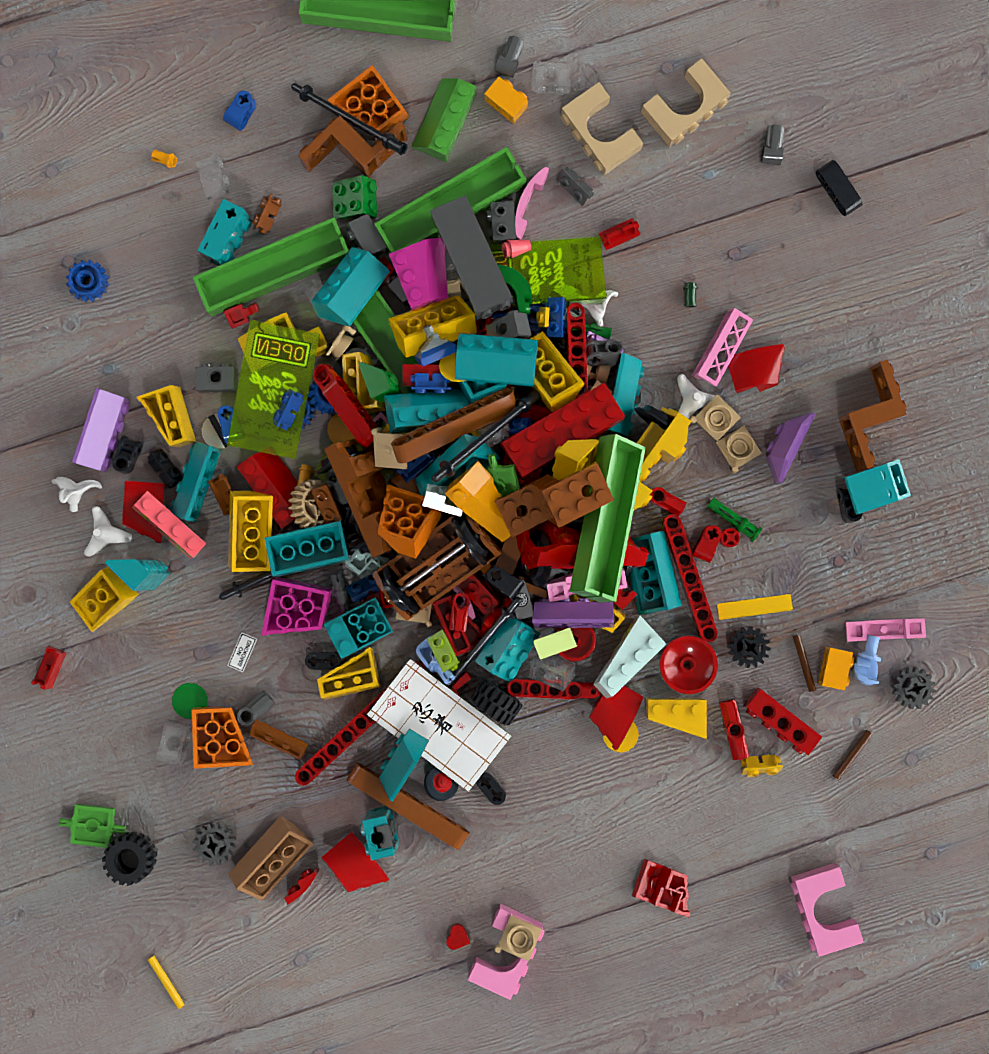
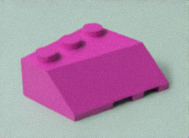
M441 237L425 239L389 254L411 310L448 298L445 249Z
M281 577L272 579L261 636L321 630L330 606L333 589Z

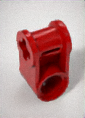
M709 525L703 529L692 552L694 557L708 563L712 561L722 535L720 528ZM714 529V533L716 534V536L709 538L710 535L707 534L708 531H712Z

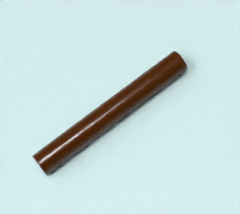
M795 635L793 640L809 692L816 691L801 636Z
M868 730L864 732L833 774L835 779L838 781L841 779L873 735Z

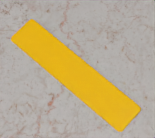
M790 594L717 604L720 620L790 611L793 609Z

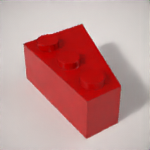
M450 595L433 602L432 607L441 629L444 630L456 656L472 650L483 634H481L479 627L469 616L467 618L466 632L449 630L452 598Z

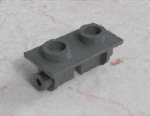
M563 168L556 180L583 206L587 199L594 195L593 189L585 181L579 184L578 181L581 177L572 168Z

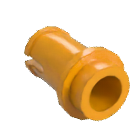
M157 149L153 150L151 157L154 158H151L152 161L164 164L167 168H174L176 166L177 157L173 153L167 154Z
M302 464L301 468L298 469L300 471L298 485L303 481L310 480L311 474L314 473L312 466Z

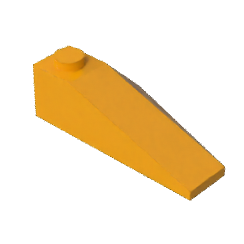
M477 461L449 484L445 495L465 514L501 542H504L511 535L495 503V500L502 496L494 484L492 475Z

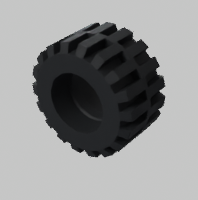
M482 678L469 698L477 708L503 725H510L523 706L508 691Z
M128 832L119 836L108 845V848L104 851L106 855L102 857V862L106 863L103 865V869H107V877H113L111 881L114 883L119 881V885L122 886L127 883V886H130L133 883L140 882L149 875L157 859H154L157 856V851H153L155 845L149 843L151 841L149 837L145 839V835L142 833L137 835V832L130 834ZM123 849L133 850L137 854L139 859L137 868L127 867L123 863L121 858Z

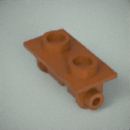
M272 193L267 195V197H263L260 203L262 209L259 214L256 213L252 224H254L252 230L259 228V232L264 235L270 232L274 222L273 219L268 217L269 214L276 217L281 207V200L274 197V199H271Z
M220 474L217 478L209 480L208 483L225 516L229 514L231 487L227 476Z
M327 483L311 490L325 524L342 521V512H340L337 503L334 501V496L330 489L331 486H328Z

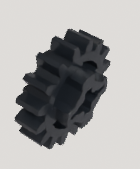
M749 626L748 630L745 627H741V632L735 630L736 636L729 637L733 642L727 645L732 647V650L728 652L730 655L734 654L732 660H739V666L745 663L746 668H750V664L756 668L757 662L763 664L762 658H768L769 656L766 654V651L771 650L770 647H766V644L770 642V640H764L766 633L759 634V628L753 631V626ZM753 634L755 637L748 639L744 635ZM739 641L740 647L737 650V643ZM746 643L753 644L751 645L752 651L746 650ZM750 655L754 659L745 660L743 657Z

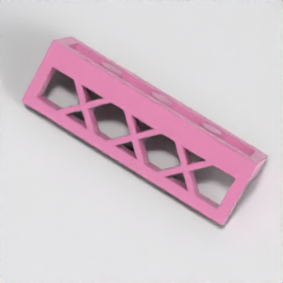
M736 308L727 310L692 376L698 380L703 379L716 387L753 319ZM738 317L746 321L743 329L737 330L735 324ZM734 333L736 341L734 345L728 347L726 338L729 334ZM725 350L726 360L719 363L717 354L719 351ZM712 367H716L717 371L715 380L706 376Z

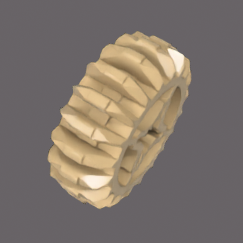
M311 479L303 481L300 485L294 487L295 491L290 493L293 498L288 500L292 503V506L288 509L293 511L291 517L296 518L294 523H300V528L302 529L325 524L311 491L325 484L321 480Z

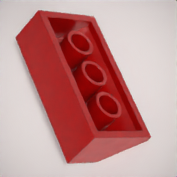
M270 446L250 456L239 464L237 468L254 492L273 496L272 517L281 529L286 530L294 524L296 519L291 517L293 511L288 508L292 506V503L288 500L293 498L290 493L295 491L294 487L298 485V482L273 447Z

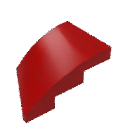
M784 345L764 346L735 354L728 365L735 391L740 393L756 387L761 392L777 386L780 377L779 371L782 367L783 351H785Z
M125 481L122 525L135 530L142 536L146 535L154 539L156 543H161L162 534L132 507L147 491L164 505V483Z
M623 686L613 697L605 698L602 694L595 701L589 715L591 721L598 726L603 736L606 735L612 743L614 750H618L643 700V696L626 686Z
M353 832L322 856V860L332 870L337 881L348 893L359 888H367L373 884L389 881L388 876L376 860L371 861L370 855H366L364 845Z
M644 859L632 896L688 918L690 916L687 908V899H689L687 891L688 876L656 862Z

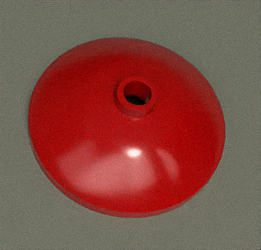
M695 636L678 637L664 648L659 663L660 673L665 683L673 690L683 694H696L707 689L714 681L718 671L717 656L713 648L701 638ZM688 660L690 666L685 668L683 664Z

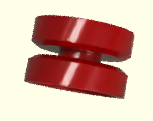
M556 628L555 633L567 628ZM571 628L573 636L578 638L577 647L558 654L566 660L573 662L582 661L593 653L596 646V634L592 628Z

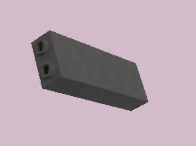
M466 195L430 210L432 220L477 319H485L490 317L495 311H504L510 308L513 304L512 295Z

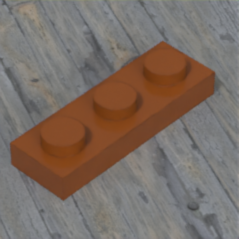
M257 719L253 723L249 735L299 760H302L308 746L301 739H296L284 731L277 730Z

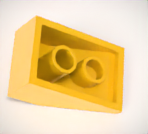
M109 567L101 569L77 593L70 603L90 631L93 632L129 605L139 594L137 591H133Z

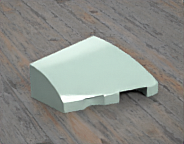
M427 484L422 506L461 517L463 511L445 495L448 486Z
M356 550L351 556L352 560L346 561L345 566L358 578L362 579L391 559L381 555L372 558L371 553L367 552L361 555L359 550Z

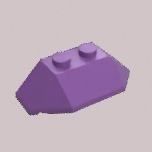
M812 412L782 423V425L779 424L774 434L777 436L774 442L771 441L766 449L768 452L766 459L775 483L780 484L783 482L816 415Z

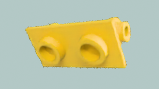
M776 754L762 755V763H759L758 756H751L741 759V767H745L741 774L748 777L758 776L759 773L776 775L781 771L783 765H778L781 763V759Z

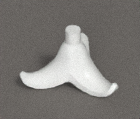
M612 290L603 291L594 299L577 297L569 305L572 303L581 304L595 319L596 326H603L602 318L606 305L612 296H618V292Z
M684 374L677 377L679 390L683 398L679 413L689 419L698 409L704 408L715 395L699 391Z
M57 477L51 480L53 484H57L60 488L59 500L62 503L67 501L70 504L71 512L78 511V503L86 490L93 487L102 488V485L95 480H84L79 483H75L67 477Z
M95 506L92 508L94 531L90 543L84 551V555L88 557L93 556L108 543L131 542L132 534L112 526L100 507Z

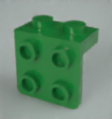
M360 175L335 181L332 184L333 217L340 220L358 215L363 216L368 213L371 219L377 218L376 180Z

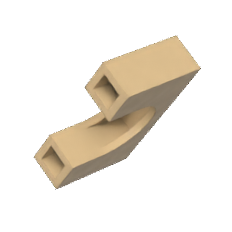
M702 58L686 71L684 77L699 95L700 108L696 112L689 115L677 114L667 106L658 94L642 106V115L669 147L674 143L676 145L680 143L688 131L690 133L695 131L699 127L698 123L703 119L705 121L710 119L714 114L713 111L717 108L722 109L729 102L730 91Z
M598 82L562 107L561 120L572 129L571 133L575 140L582 143L585 154L588 157H592L595 168L606 175L642 149L643 142L633 128L611 142H601L590 135L587 129V121L591 116L607 106L610 100V96L600 82Z

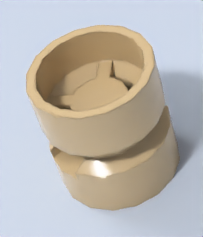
M587 364V380L594 379L595 382L598 380L606 384L611 366L597 365L596 373H591L592 366Z

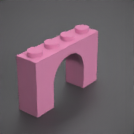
M836 863L791 876L793 883H790L793 894L797 895L799 901L796 902L799 913L803 914L804 921H802L805 932L809 933L810 939L808 943L811 951H815L820 957L864 943L858 923L854 919L833 925H824L815 919L814 905L816 900L825 892L846 886L841 869Z
M503 904L499 905L492 921V927L504 932L510 915H513L543 929L542 922ZM544 930L541 931L538 941H541ZM534 948L530 959H533L537 948ZM476 957L468 974V981L511 1000L513 994L517 995L520 984L518 982L521 976L525 977L527 973L528 961L518 957L515 962L508 966H496Z

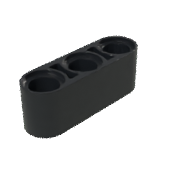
M831 160L815 171L817 179L843 216L849 215L863 205L859 194L835 160Z

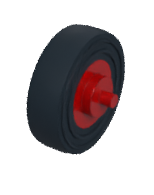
M437 767L430 769L424 778V789L427 795L437 801H446L452 798L459 787L457 782Z

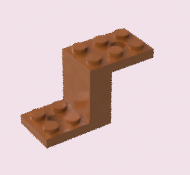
M339 115L328 123L327 128L323 132H318L313 141L300 150L298 156L303 167L310 173L337 147L364 176L369 178L395 151L384 148L382 141L378 139L374 142L373 147H371ZM400 121L396 125H391L387 130V134H394L398 140L404 143L408 140L406 128Z
M888 359L869 368L881 403L850 412L838 418L856 472L875 466V457L872 451H869L867 445L869 440L866 433H863V430L907 415L906 404L904 400H901L899 394L900 386L898 382H895L893 376L894 369L892 364L888 362Z
M595 462L561 480H557L547 474L495 500V503L511 537H514L547 520L557 527H561L614 501L598 463ZM590 485L591 493L583 496L581 492L583 486ZM519 505L526 506V513L524 515H517L516 509Z
M510 536L505 540L502 547L503 552L499 555L495 565L512 575L521 555L518 550L516 536ZM493 571L492 578L499 580L501 578L499 575L500 571ZM516 575V578L520 581L524 580L525 583L527 582V578ZM526 583L528 592L546 599L548 591L545 590V587H536L534 584Z

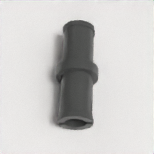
M342 573L330 576L335 592L333 596L337 599L339 613H344L345 609L347 612L352 610Z

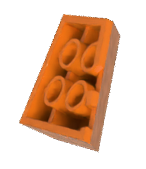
M373 65L327 100L382 133L387 132L391 125H396L399 121L403 123L409 118L406 110Z
M387 485L378 534L397 553L416 559L442 518V513L439 510L422 506L423 495Z
M209 706L194 707L192 709L194 769L253 765L232 707Z

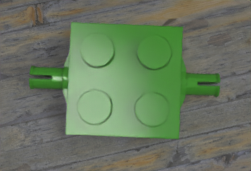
M487 455L489 467L485 469L492 475L494 484L501 496L503 497L519 489L515 464L497 465L496 455Z
M77 803L75 804L74 815L71 819H59V826L70 827V844L108 848L114 832L123 834L126 832V826L115 825V808Z

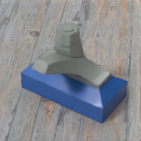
M432 325L424 327L427 341L419 349L415 359L418 364L425 366L457 352V347L455 343L447 339H440L439 335L434 333Z

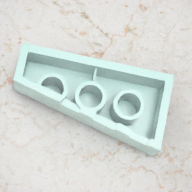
M637 616L632 620L628 630L624 633L620 643L614 649L612 656L594 682L595 687L605 698L613 697L666 645L641 616Z

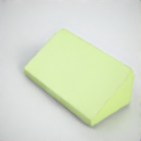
M571 628L533 641L540 660L577 647Z

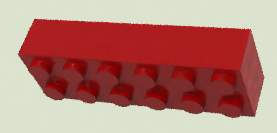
M602 383L501 443V448L510 463L515 464L516 473L522 481L554 462L556 459L554 456L556 449L559 446H563L568 440L593 439L623 421L625 415L606 384Z

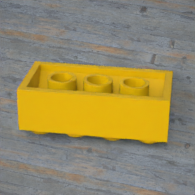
M459 295L388 319L397 345L406 358L415 356L425 344L427 337L424 327L432 325L434 333H437L440 339H447L451 342L458 340L459 333H477L475 314Z
M542 331L531 338V340H538L534 386L531 387L541 394V400L553 413L572 402L582 389L584 382Z
M596 439L568 440L563 446H559L554 454L556 459L552 468L553 477L561 480L595 463L599 441ZM590 485L583 486L581 490L583 496L589 495Z
M230 491L228 566L231 572L270 571L264 538L272 536V495L253 491Z

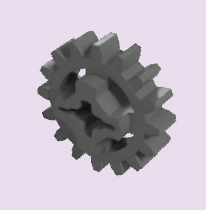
M906 667V673L900 670V677L894 676L897 683L891 685L896 687V690L892 692V694L898 695L895 700L898 702L902 701L901 705L904 707L908 705L910 709H914L915 706L918 709H922L921 704L928 706L927 699L933 700L934 698L931 696V693L936 692L931 687L935 685V682L930 681L932 675H925L926 670L921 669L919 671L918 667H913V670ZM915 675H917V676H919L920 678H922L923 681H922V682H921V681H918V679H917V677H915ZM914 685H917V687L914 688L913 691H910V689L913 688ZM904 695H909L912 701L908 700Z
M217 822L214 827L212 823H209L207 828L202 826L200 828L201 832L198 831L195 834L198 838L192 842L197 844L193 851L199 852L196 858L202 857L201 863L207 860L209 861V866H211L215 861L218 866L221 864V860L226 862L228 860L227 856L231 857L233 855L230 849L236 847L235 844H232L236 838L230 837L233 831L229 830L227 832V825L221 828L220 822ZM207 833V840L202 843L203 837ZM213 841L218 845L215 847V845H211V842ZM226 845V850H225V852H224L223 854H221V852H222V849H221V848Z

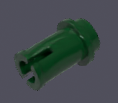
M694 282L685 283V287H683V290H685L684 306L696 307V290H698V287Z

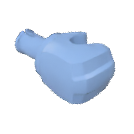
M867 635L865 651H862V653L858 652L855 658L852 676L861 684L873 685L879 683L877 681V661L881 662V657H878L876 652L880 637Z
M427 639L418 645L416 653L431 673L438 672L445 684L451 683L449 678L454 680L455 676L450 669L444 673L442 672Z

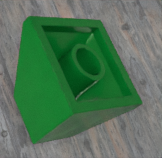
M363 362L358 363L371 399L385 403L384 395H394L400 392L397 386L399 384L398 379L394 374Z

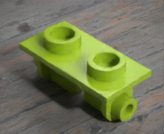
M442 629L429 637L427 641L442 672L444 673L449 669L451 671L456 670L459 661L444 630Z

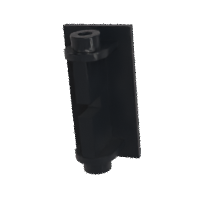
M162 449L150 452L151 455L147 457L148 463L156 473L160 470L163 471L159 477L166 487L172 488L176 485L175 482L182 481L183 477L179 469L173 465L166 452Z

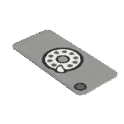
M521 580L524 586L517 594L522 599L520 605L515 609L518 620L533 616V608L524 580Z

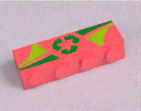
M148 491L132 507L189 559L194 558L206 545L199 536Z

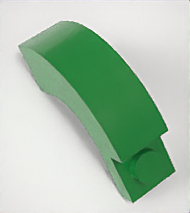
M498 265L511 295L517 302L518 313H530L529 304L533 302L532 291L528 281L515 269Z

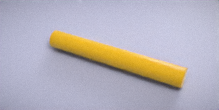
M154 955L147 959L176 1007L178 1009L182 1008L185 1005L156 957Z

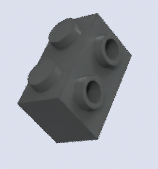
M513 201L491 202V209H487L488 221H492V228H488L489 239H493V245H502L506 240H516Z
M368 213L347 224L345 233L348 240L354 243L355 248L368 251L374 257L385 252L387 246Z

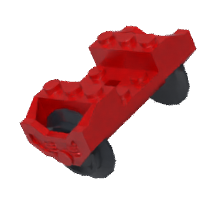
M547 520L516 535L524 570L536 587H543L548 582L551 569H574L582 527L569 528L565 525L557 527ZM630 532L623 563L626 577L632 568L645 566L649 553L645 547L635 545L630 538Z

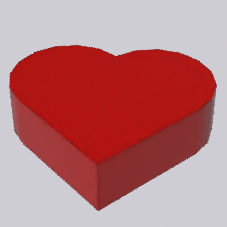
M460 923L452 925L450 935L446 941L448 948L456 950L470 944L471 941L464 926Z

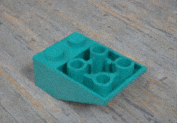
M899 459L844 477L856 515L911 496Z
M376 597L324 624L341 659L393 632Z

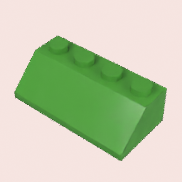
M442 78L412 148L447 163L477 95L476 86L459 78Z

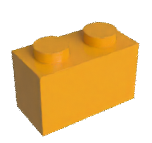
M498 77L484 93V101L512 124L517 121L528 107L527 96L521 91L517 92L507 79L503 80Z
M825 647L818 684L845 691V688L850 683L849 670L854 664L853 652Z

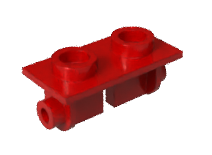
M633 218L598 233L606 251L641 235L638 230L639 224Z

